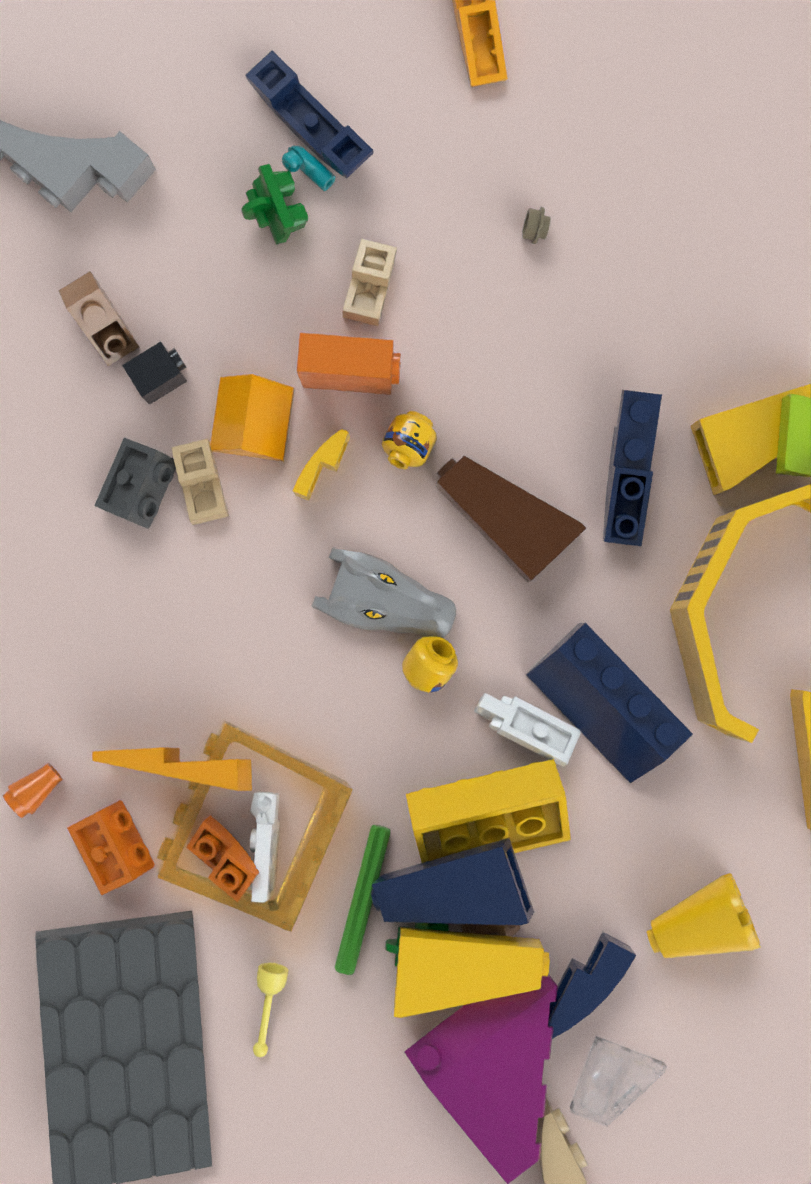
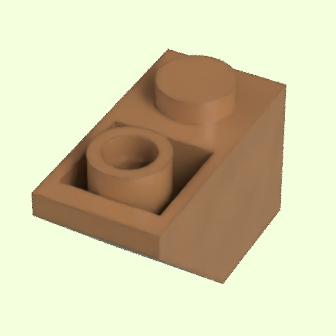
M91 271L58 290L66 309L107 366L112 365L139 348L138 343Z

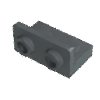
M124 438L94 506L147 529L150 528L154 517L158 513L167 487L173 479L176 469L174 459L156 449Z

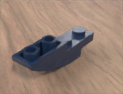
M622 390L617 427H614L604 515V542L642 547L653 476L651 464L662 394Z

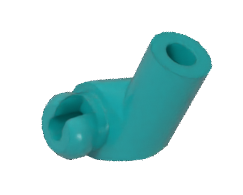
M294 145L289 147L288 152L282 156V163L288 171L297 172L300 169L323 191L328 190L336 179L334 174L301 146Z

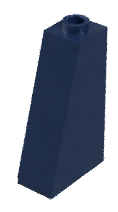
M510 838L381 875L372 884V901L376 910L381 911L384 922L524 925L529 923L534 914V909Z

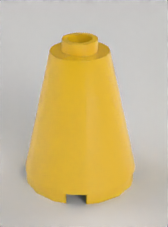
M732 873L720 876L651 920L652 929L646 932L654 953L661 951L664 958L753 951L761 948L750 914L741 898L742 895Z

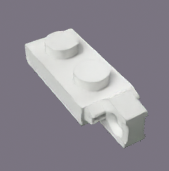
M484 693L474 710L475 713L491 721L489 727L497 731L496 733L549 760L554 759L555 763L562 767L568 764L581 734L579 729L517 697L511 699L503 696L500 701Z
M256 792L253 796L250 812L256 818L257 829L253 828L251 832L250 851L255 852L254 864L259 874L248 888V890H252L251 902L265 903L275 894L280 820H278L280 793Z

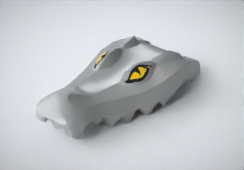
M332 548L329 558L342 564L329 600L325 597L315 596L312 604L313 608L326 613L341 623L363 630H387L397 633H416L425 637L444 638L450 632L456 616V607L451 599L426 589L419 582L401 573L392 564L367 553Z

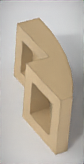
M361 239L352 268V279L342 310V318L374 326L379 325L397 247Z
M208 438L171 447L178 481L183 488L189 520L192 525L228 517L229 514L221 481Z

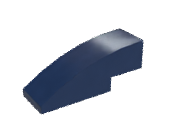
M602 932L586 965L573 958L571 959L558 984L556 1002H550L548 1026L553 1027L552 1039L568 1031L590 1015L610 995L636 957V954L629 945Z

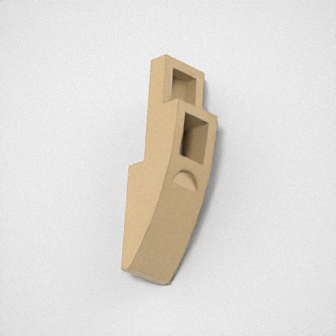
M547 1098L544 1117L538 1118L537 1142L541 1143L539 1164L543 1183L587 1184L582 1169L588 1165L577 1142L570 1145L565 1135L566 1132L570 1131L569 1126L560 1108L553 1111Z

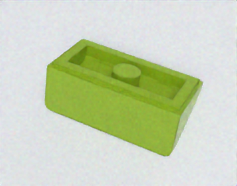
M789 394L782 398L776 474L811 477V398L797 394Z

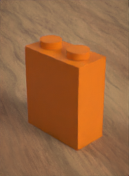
M300 333L297 374L303 388L391 395L392 384L399 385L401 353L394 352V340Z

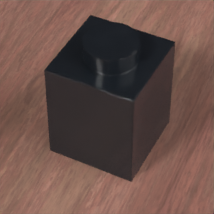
M161 341L122 365L139 394L148 404H152L187 382L181 372L187 368L175 348L168 351Z

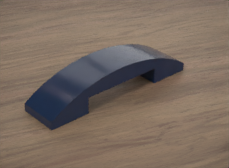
M273 50L245 75L257 93L286 126L322 161L346 179L374 154L373 149L349 125L344 127L299 83L297 74Z

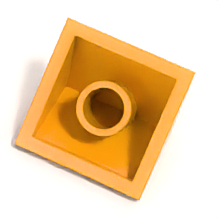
M254 374L220 377L210 443L212 452L284 461L294 387Z

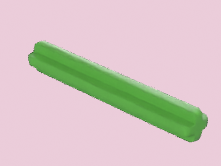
M372 825L335 963V970L345 975H353L355 972L373 903L371 896L372 884L380 876L390 837V829L385 826Z

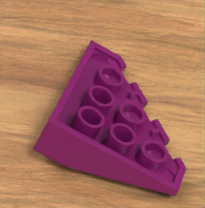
M549 973L547 977L542 976L541 989L462 1006L404 1052L429 1090L507 1184L540 1160L541 1143L536 1142L538 1118H543L545 1114L547 1084H542L544 1059H550L553 1027L548 1026L550 1002H556L558 987Z

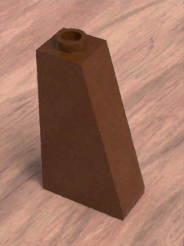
M463 456L458 462L453 458L450 459L436 473L440 477L436 482L438 490L527 582L532 581L586 529L581 522L466 456Z

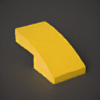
M339 430L313 454L299 475L292 490L295 496L309 501L322 468L325 467L337 472L350 440L348 431Z

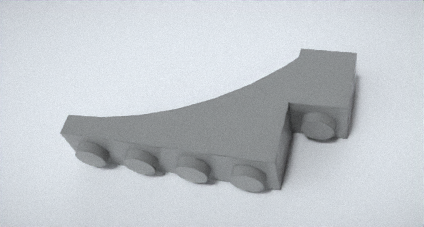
M0 120V161L5 157L13 164L10 167L12 172L23 182L29 184L33 180L39 185L41 189L38 193L55 208L61 204L72 212L95 184L110 197L114 198L118 194L128 203L156 170L149 155L120 131L115 137L74 139L24 130Z

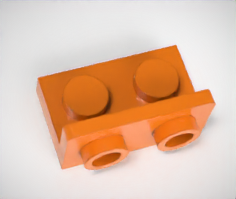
M121 800L67 827L101 896L135 880L155 866L148 848L145 846L132 821L131 815Z

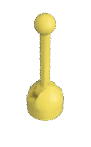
M262 963L258 966L257 986L265 994L258 1042L253 1046V1053L257 1057H264L268 1052V1046L265 1042L273 995L279 993L285 987L287 982L288 968L277 963Z

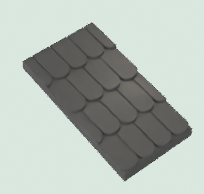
M192 911L36 931V960L53 1184H120L152 1178L155 1175L158 1177L190 1171L193 1168L196 1170L212 1167Z

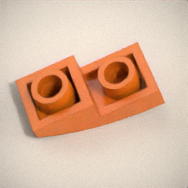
M211 815L202 822L186 846L188 850L213 869L208 879L236 902L242 898L259 874L254 862L241 844Z

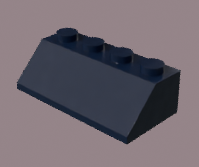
M586 622L577 624L526 674L629 783L634 782L665 762L693 735Z

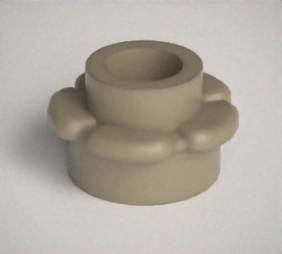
M540 207L539 210L529 208L525 217L522 238L532 240V244H536L539 238L545 239L548 234L551 217L544 215V207Z

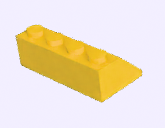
M554 759L533 762L526 766L505 771H495L492 774L471 779H461L454 783L423 788L406 794L412 828L422 863L506 838H510L514 853L571 840L566 794Z

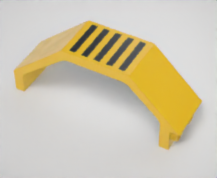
M811 484L717 517L670 608L697 720L729 737L753 743L759 729L731 715L724 705L704 610L746 525L757 517L791 505L798 506L811 513Z

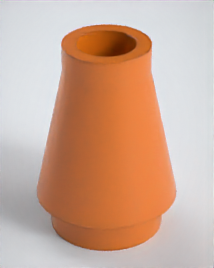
M47 763L37 771L8 786L9 790L3 794V798L19 817L23 818L28 813L33 815L63 778L50 763Z

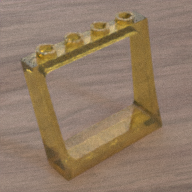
M224 720L218 735L211 732L203 749V754L208 756L206 761L222 760L229 744L237 742L323 786L321 795L276 898L271 901L267 900L265 903L251 902L252 895L245 892L242 898L236 902L210 879L177 866L178 859L211 786L189 781L187 788L193 790L188 803L180 802L175 812L172 824L178 825L172 839L164 838L157 854V859L162 860L158 869V878L291 932L353 789L347 781Z

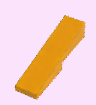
M169 747L92 751V761L235 791H252L251 759L180 762V748Z

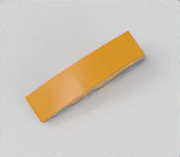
M452 0L470 86L476 87L506 81L508 78L495 0Z

